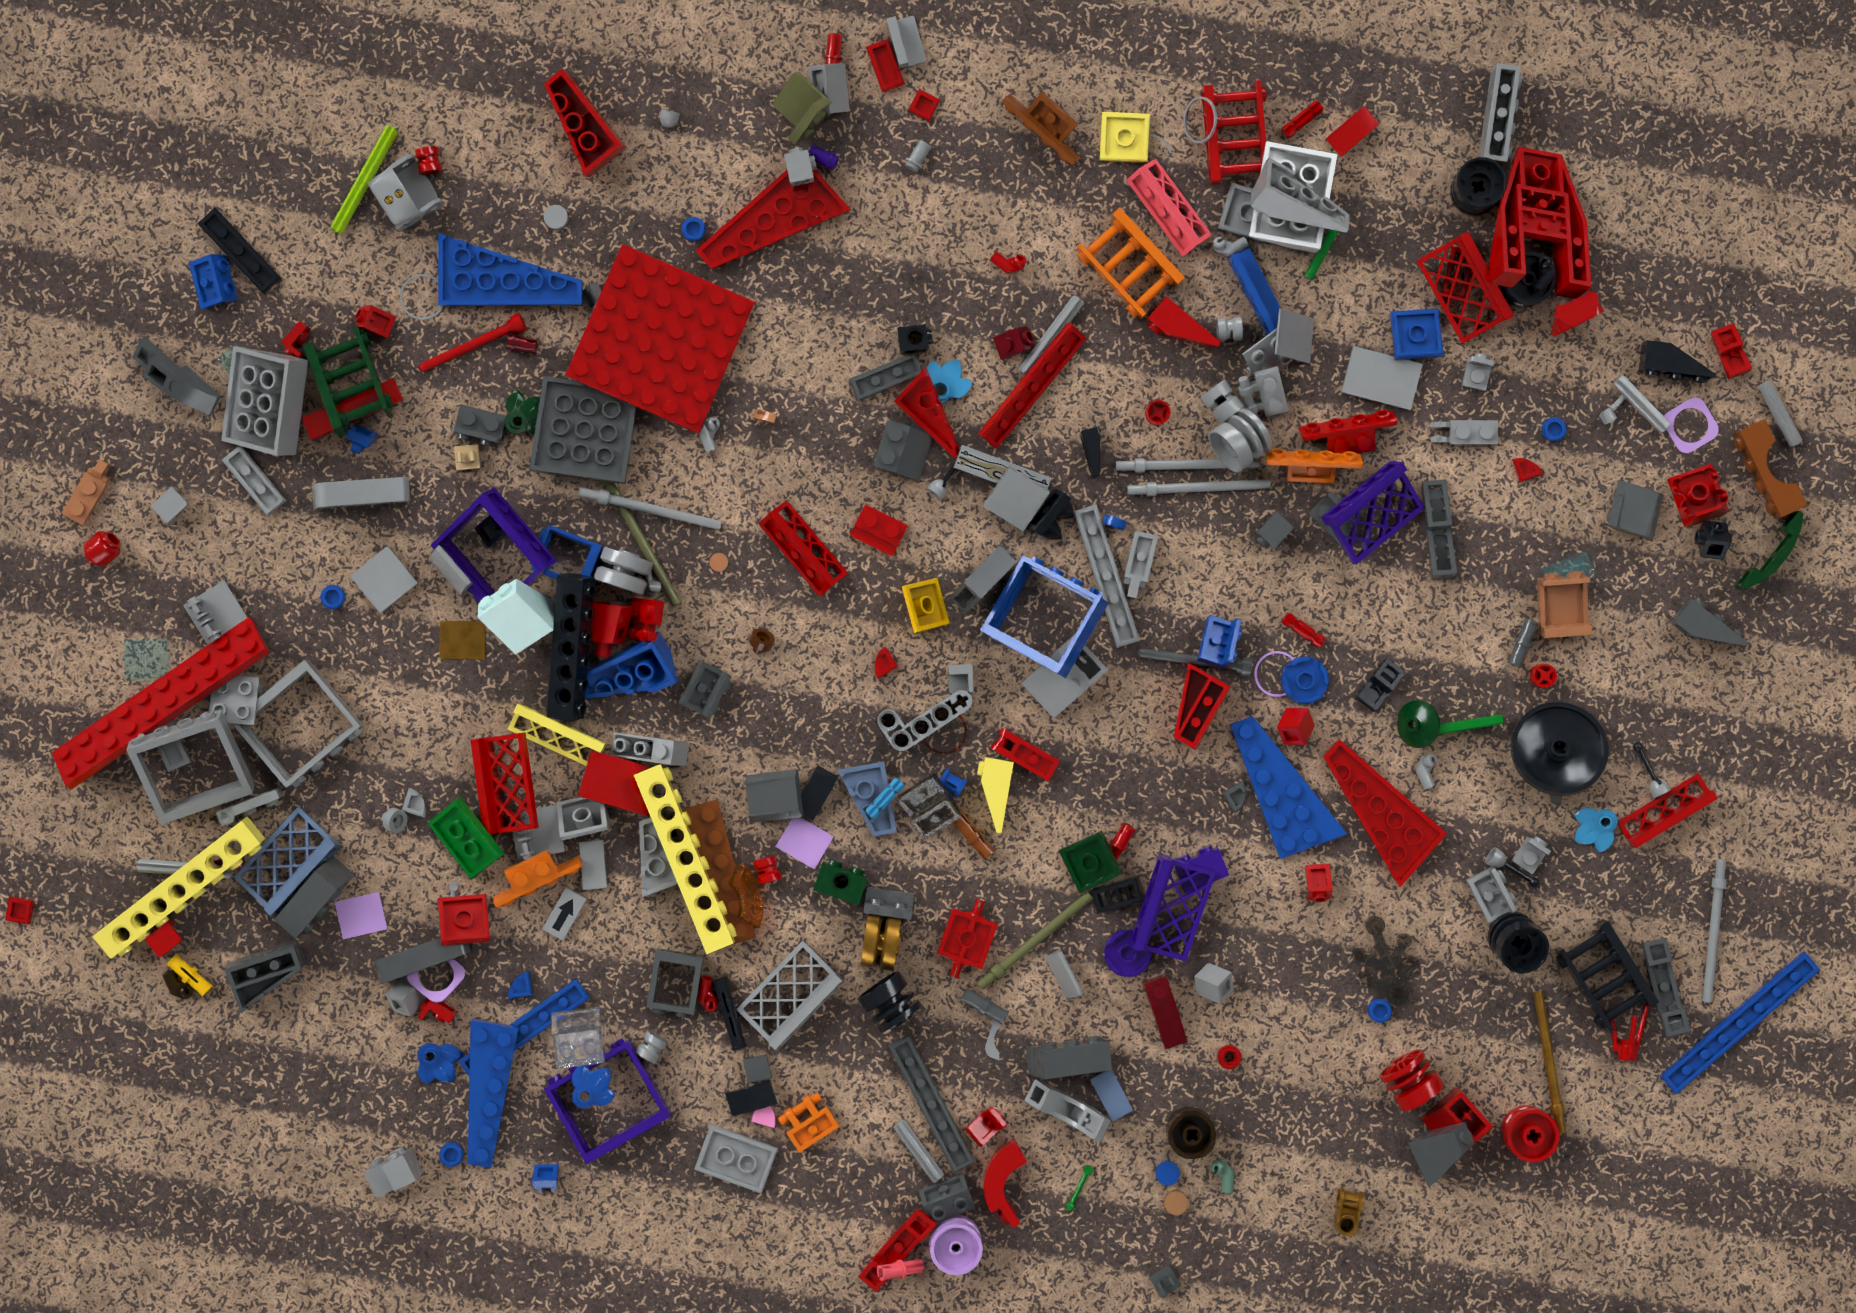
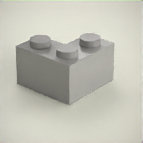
M403 1146L390 1152V1155L386 1156L384 1161L380 1157L368 1164L370 1168L364 1172L377 1198L392 1190L395 1192L415 1182L424 1173L412 1148L409 1147L404 1150Z

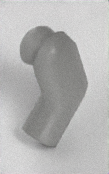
M1216 237L1213 241V249L1218 254L1227 257L1235 253L1238 254L1249 247L1245 237L1233 243L1224 240V237Z
M716 417L707 418L699 432V437L706 453L717 449L713 436L720 426V421Z
M1424 754L1416 767V774L1424 790L1435 785L1430 775L1433 766L1437 764V757L1434 754Z

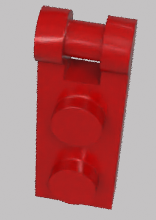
M1001 728L998 733L1000 736L997 742H993L990 748L1049 782L1060 760L1006 729ZM1008 740L1015 743L1011 751L1004 748Z

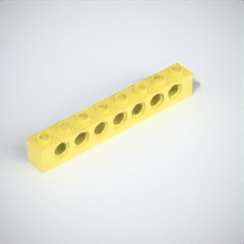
M660 764L635 774V780L706 954L733 944L735 942L734 937L737 936L732 923L728 924L725 915L728 914L723 900L719 901L717 898L718 886L715 879H710L706 870L710 869L706 857H701L697 848L701 847L697 835L691 834L688 827L692 823L687 811L682 812L679 803L683 801L678 789L673 790L670 782L673 780V776L669 767L664 768V765ZM656 784H662L666 788V794L663 797H657L654 794L653 788ZM670 806L674 809L675 816L673 819L664 818L662 814L664 807ZM673 829L683 831L684 839L681 842L673 840L671 836ZM683 851L692 853V863L685 864L681 861L680 856ZM697 873L702 877V884L700 886H693L690 883L689 878L691 874ZM701 896L709 897L711 899V907L702 908L698 902ZM711 918L718 919L721 924L720 929L717 931L709 929L708 920Z
M247 816L92 937L110 959L117 954L122 957L132 949L130 946L132 942L137 940L140 943L151 934L148 931L154 925L159 928L169 920L168 914L172 911L176 914L188 906L185 901L190 897L197 899L206 892L204 887L211 882L215 885L225 877L223 874L225 870L230 868L233 871L243 863L241 859L247 853L252 856L262 848L260 843L266 838ZM232 841L240 843L241 851L233 849ZM213 856H219L223 861V865L215 864ZM195 870H199L204 874V880L196 878ZM177 884L185 888V894L178 893L176 890ZM158 899H162L166 902V909H163L158 905ZM139 913L147 916L148 923L140 920ZM120 929H127L129 931L130 936H123L121 934Z

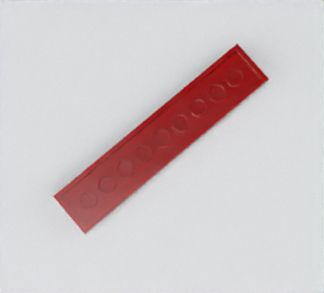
M251 617L246 618L221 635L219 639L208 644L53 751V758L65 786L72 790L126 753L128 743L131 739L137 738L138 734L147 735L153 733L157 728L165 726L268 655L270 652Z

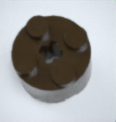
M1184 1107L1174 1112L1169 1118L1166 1125V1137L1174 1152L1180 1157L1199 1159L1209 1154L1215 1146L1216 1130L1213 1122L1205 1112L1194 1107ZM1194 1129L1196 1135L1194 1137L1188 1136L1186 1132Z

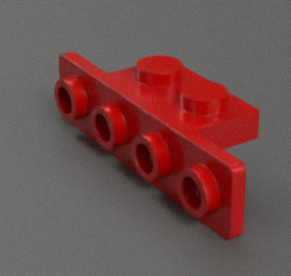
M1380 410L1374 414H1357L1345 419L1334 418L1323 423L1311 422L1305 426H1300L1299 433L1303 441L1326 438V449L1333 453H1344L1347 451L1363 453L1376 450L1374 429L1397 425V418L1393 411Z

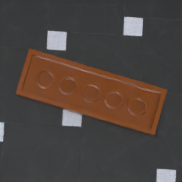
M718 799L682 809V812L687 811L692 824L688 827L691 834H696L701 847L697 848L701 857L705 856L710 869L706 870L710 879L714 878L718 886L717 898L719 901L723 900L728 914L725 915L728 924L732 923L737 936L734 937L735 942L733 944L756 938ZM675 811L671 812L672 818L675 816ZM676 829L678 840L681 842L684 839V833L682 830ZM683 851L685 864L692 863V853ZM694 873L690 875V883L693 886H700L702 884V877L699 874ZM701 896L698 902L702 908L711 907V899L709 897ZM711 918L708 920L709 929L713 931L720 929L721 924L718 919Z

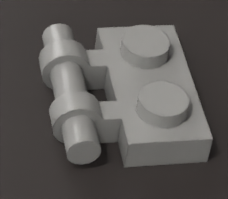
M1278 366L1254 372L1255 381L1249 382L1247 376L1239 378L1240 386L1238 389L1245 402L1243 408L1250 410L1257 417V412L1264 409L1266 417L1289 411ZM1259 391L1261 399L1254 400L1252 394Z

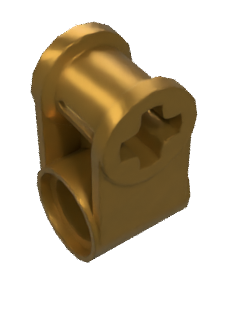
M1341 1187L1338 1189L1334 1227L1341 1235L1352 1236L1357 1232L1360 1214L1364 1205V1192H1349ZM1349 1218L1351 1226L1346 1230H1342L1340 1227L1341 1221Z

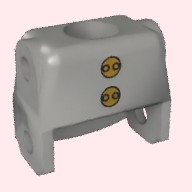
M411 154L405 155L391 164L384 172L368 183L372 193L398 231L407 229L444 205L443 201L438 198L434 187L426 175H419L418 166L414 164L416 160Z

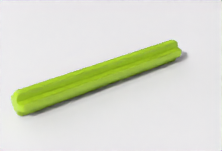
M388 125L384 128L331 224L333 231L339 234L345 231L369 187L368 183L374 178L398 135V131Z

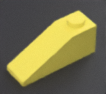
M984 757V762L979 761L977 775L981 776L982 787L997 833H1002L1014 762Z

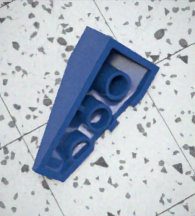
M659 631L656 632L657 639L649 643L637 641L588 668V688L585 693V699L608 697L612 694L620 693L629 695L640 691H648V693L657 692L677 683L671 650Z

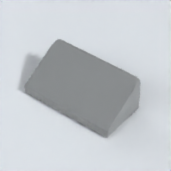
M1059 949L1047 955L1045 959L1066 999L1082 995L1083 991L1062 950Z

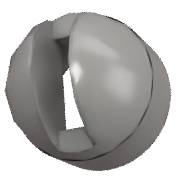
M661 109L660 122L665 127H674L679 121L680 113Z

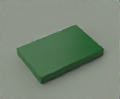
M461 796L427 823L471 880L504 855V852Z

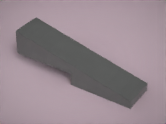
M1446 479L1422 481L1431 580L1455 578L1457 568L1451 532L1452 518ZM1434 486L1440 488L1437 490H1429L1431 487Z

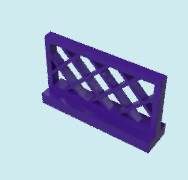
M1389 461L1321 516L1325 525H1330L1352 564L1357 565L1425 509L1405 474L1407 468L1403 462ZM1397 479H1400L1402 483L1401 494L1393 492L1394 482ZM1380 493L1386 494L1384 508L1375 506L1377 496ZM1392 495L1400 496L1398 510L1390 509ZM1406 498H1411L1415 505L1410 512H1404ZM1363 507L1369 508L1366 522L1358 520L1359 512ZM1375 509L1383 510L1381 525L1372 523ZM1389 512L1397 513L1396 523L1393 526H1387ZM1346 521L1351 522L1349 536L1344 535L1340 529V526ZM1357 523L1366 525L1363 539L1355 537ZM1371 527H1380L1378 538L1374 541L1369 540ZM1354 540L1363 541L1361 552L1357 555L1353 551Z
M1159 853L1130 939L1133 949L1139 951L1146 950L1186 962L1216 871L1173 859L1168 855ZM1173 866L1184 868L1187 875L1174 881L1171 876ZM1199 873L1207 874L1206 883L1197 888L1192 877ZM1189 879L1194 890L1181 895L1177 885ZM1174 887L1179 898L1166 903L1164 899L1165 891ZM1197 893L1200 899L1199 905L1189 910L1184 900ZM1182 901L1187 912L1174 918L1169 908ZM1167 909L1172 920L1159 926L1156 921L1157 915ZM1189 916L1193 922L1190 929L1181 932L1177 922ZM1175 924L1179 934L1166 940L1162 930ZM1160 932L1164 942L1156 947L1148 945L1150 936ZM1182 938L1185 944L1182 954L1173 952L1169 945Z

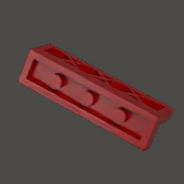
M787 500L771 511L759 523L760 527L819 597L848 574ZM784 509L790 516V521L784 520L779 512ZM796 529L801 530L805 534L806 540L801 539L796 534ZM812 548L818 549L821 553V558L816 557L812 553ZM827 566L833 567L839 575L833 578L827 571Z
M1697 773L1673 787L1667 793L1658 796L1620 819L1617 825L1629 845L1637 848L1717 800L1718 797L1713 790L1707 788L1701 776ZM1697 781L1703 792L1695 797L1686 795L1688 785ZM1683 789L1682 794L1677 793L1679 790ZM1673 794L1682 796L1679 807L1675 809L1666 807L1668 797ZM1685 797L1690 798L1689 801L1684 803ZM1663 801L1662 806L1656 805ZM1651 807L1661 809L1659 819L1654 822L1645 820L1647 811ZM1665 810L1670 811L1669 813L1664 815ZM1641 813H1643V814H1642V818H1637V817H1636V816L1640 815ZM1632 819L1641 821L1639 831L1630 835L1624 824ZM1645 822L1651 823V824L1647 825L1646 827H1644V823H1645Z

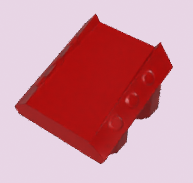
M1587 289L1586 294L1562 306L1557 304L1551 335L1555 337L1603 313L1604 311L1598 300V294Z
M1712 464L1667 479L1684 527L1689 528L1702 523L1703 520L1708 521L1729 512L1727 506L1728 495L1725 490L1721 489L1718 481L1719 475Z

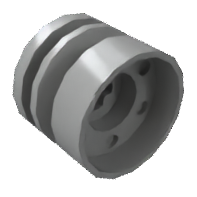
M1245 408L1240 409L1235 415L1228 418L1227 423H1221L1208 434L1210 445L1216 456L1228 469L1236 473L1253 462V458H1259L1263 453L1272 448L1271 436L1265 425L1253 412Z

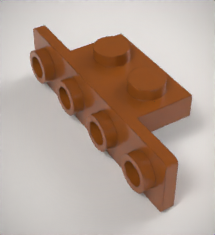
M1044 92L1039 94L1028 109L1011 94L1004 97L1002 102L1005 104V109L1010 114L1017 115L1022 119L1023 125L1028 130L1035 131L1047 147H1053L1059 153L1058 156L1061 160L1072 165L1080 160L1081 157L1064 142L1078 123Z

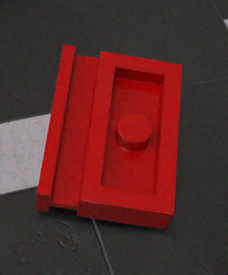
M865 504L850 536L893 557L908 525Z

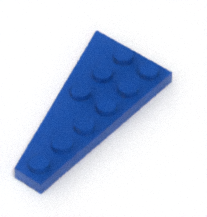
M438 233L439 306H583L582 280Z
M1253 716L1230 724L1279 859L1347 834Z

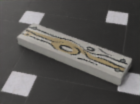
M961 445L953 467L996 484L1009 466L1048 489L1051 477Z

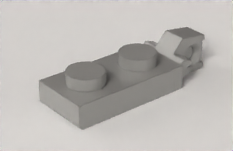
M1134 531L1124 573L1123 583L1129 585L1126 597L1136 599L1139 587L1145 588L1158 540L1157 535Z
M277 787L216 812V815L221 825L235 822L238 814L242 813L243 817L257 812L256 807L265 805V808L278 804V799L284 794L281 787Z

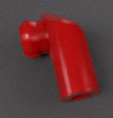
M997 251L989 260L1005 273L1021 271L1026 264V258L1021 254L1006 259Z
M702 975L699 984L698 1000L706 1011L713 1012L716 1010V1002H718L711 990L713 978L709 975Z

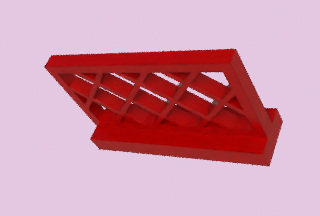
M1465 231L1459 234L1458 237L1416 260L1462 344L1514 316L1498 285L1490 284V270L1469 232ZM1457 243L1461 251L1459 260L1454 261L1445 258L1448 248ZM1443 251L1442 257L1436 256ZM1463 256L1468 264L1462 263ZM1430 258L1441 260L1437 273L1427 271L1423 262ZM1444 261L1457 264L1453 278L1440 275ZM1461 265L1470 267L1473 272L1470 282L1457 279ZM1430 275L1436 276L1435 282H1433ZM1439 277L1452 280L1449 294L1438 291L1437 283ZM1474 278H1476V280L1478 281L1479 285L1473 283V282H1474ZM1455 282L1469 285L1465 299L1452 295ZM1472 286L1481 288L1484 292L1481 303L1468 300ZM1442 296L1447 297L1446 304H1445V302H1444ZM1451 298L1464 301L1460 315L1450 313L1448 306ZM1486 298L1489 301L1490 305L1485 304ZM1467 303L1480 306L1476 319L1463 316ZM1483 307L1493 309L1497 318L1489 323L1480 321ZM1453 317L1459 318L1457 324ZM1462 319L1475 322L1473 332L1466 336H1463L1459 329ZM1479 323L1484 325L1477 329Z
M526 732L470 740L481 822L489 834L539 828ZM516 738H518L519 742L517 753L510 747ZM493 741H496L502 747L498 755L495 754ZM506 752L513 757L509 766L502 761ZM517 763L522 766L523 773L520 777L513 771ZM498 765L506 771L501 779L498 777ZM509 776L517 782L512 790L505 784ZM520 787L526 792L524 801L516 795ZM501 789L509 795L505 803L501 801ZM512 800L520 806L516 814L508 808ZM524 810L529 814L530 824L527 825L520 819ZM505 813L512 819L508 827H505Z

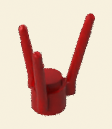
M1644 1006L1636 1039V1015L1632 1016L1629 1039L1623 1038L1621 1043L1618 1042L1614 1019L1610 1021L1614 1029L1611 1032L1613 1051L1618 1052V1059L1626 1061L1637 1060V1053L1640 1051V1042L1649 1006Z

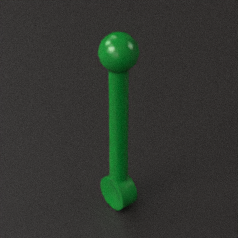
M1086 1165L1083 1168V1176L1071 1201L1065 1206L1068 1211L1075 1209L1074 1203L1087 1176L1093 1172V1168L1090 1165Z

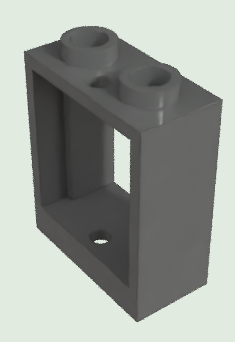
M657 948L655 950L646 1007L652 1008L651 1012L666 1014V1011H672L678 1017L689 1018L690 1014L694 1015L704 955ZM661 961L696 966L689 1006L654 1001Z

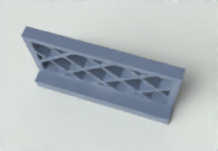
M298 806L234 878L264 907V910L270 916H278L313 872L330 860L343 845L336 839H333L308 813ZM300 814L305 819V830L294 831L293 821ZM305 833L306 847L294 848V834ZM310 833H319L325 838L319 846L311 847ZM281 834H289V848H278L277 838ZM306 850V860L302 864L294 865V851ZM278 851H289V865H278ZM265 852H273V866H262L261 856ZM278 868H289L290 878L286 882H278ZM257 869V883L249 884L243 878L248 870ZM262 869H273V883H262ZM262 886H273V896L268 902L262 897Z

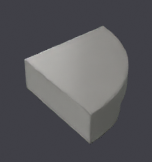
M409 788L402 810L425 818L427 809L423 797L413 788Z

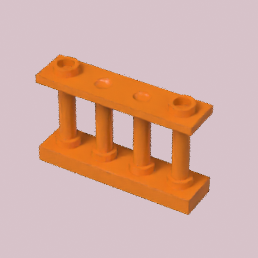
M1119 207L1111 216L1114 221H1112L1110 228L1087 249L1082 244L1077 246L1076 250L1079 252L1077 257L1084 265L1089 263L1128 305L1125 308L1134 318L1138 316L1142 319L1146 315L1142 308L1167 285L1173 283L1177 287L1185 277ZM1124 231L1130 237L1128 239L1129 243L1102 266L1093 255L1118 232L1122 233ZM1135 249H1141L1146 254L1145 260L1119 284L1109 273ZM1157 266L1162 271L1161 278L1138 300L1134 301L1126 290L1151 267Z

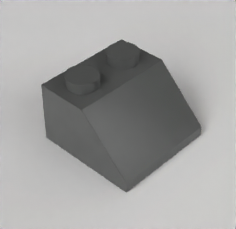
M887 420L873 465L874 468L920 481L932 437L921 430Z

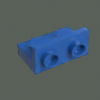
M210 254L189 262L200 309H209L225 302H235L238 300L226 255Z

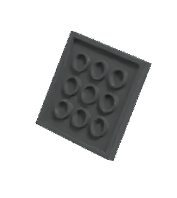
M543 376L529 470L532 472L626 484L637 407L574 380Z

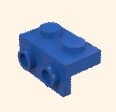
M1209 615L1206 619L1197 661L1220 669H1225L1230 663H1234L1238 652L1235 649L1236 642L1239 641L1242 635V628H1240L1241 620L1236 618L1233 622Z

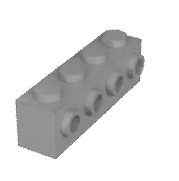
M1497 63L1491 69L1479 157L1490 158L1502 167L1511 158L1512 146H1510V139L1515 132L1513 118L1514 113L1518 110L1519 99L1516 98L1517 91L1521 87L1522 75H1520L1521 66Z

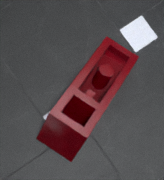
M1162 974L1142 981L1164 1048L1168 1049L1188 1042L1166 975Z

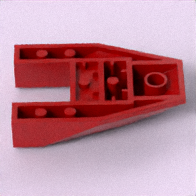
M1520 146L1516 149L1507 179V188L1498 208L1489 260L1490 284L1512 288L1526 276L1524 237L1552 242L1553 261L1556 270V296L1576 299L1591 287L1587 220L1562 154Z

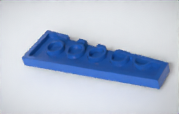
M473 1018L471 1020L468 1164L492 1168L519 1027Z

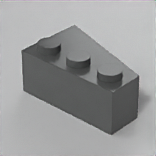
M332 857L313 872L274 920L295 939L303 933L308 935L316 926L313 922L317 918L321 919L330 908L327 906L331 902L334 903L343 894L342 890L355 875L339 860Z
M298 939L228 963L224 971L240 1013L246 1011L251 1005L302 969L306 960Z
M1101 1036L1086 1037L1087 1041L1067 1039L1064 1040V1043L1045 1042L1041 1045L1026 1046L1028 1074L1042 1079H1052L1112 1070L1110 1041L1102 1040Z

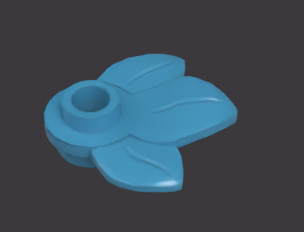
M959 360L949 361L942 367L934 361H931L928 365L927 370L935 389L943 387L945 390L943 395H938L941 403L946 402L950 397L960 398L971 388V381L960 378L961 365Z
M1587 807L1574 814L1577 821L1581 823L1575 834V842L1580 844L1594 843L1598 852H1603L1611 846L1614 841L1613 830L1618 824L1617 816L1612 810L1601 809L1597 811ZM1603 818H1608L1610 820V823L1608 825H1603L1601 823V820Z

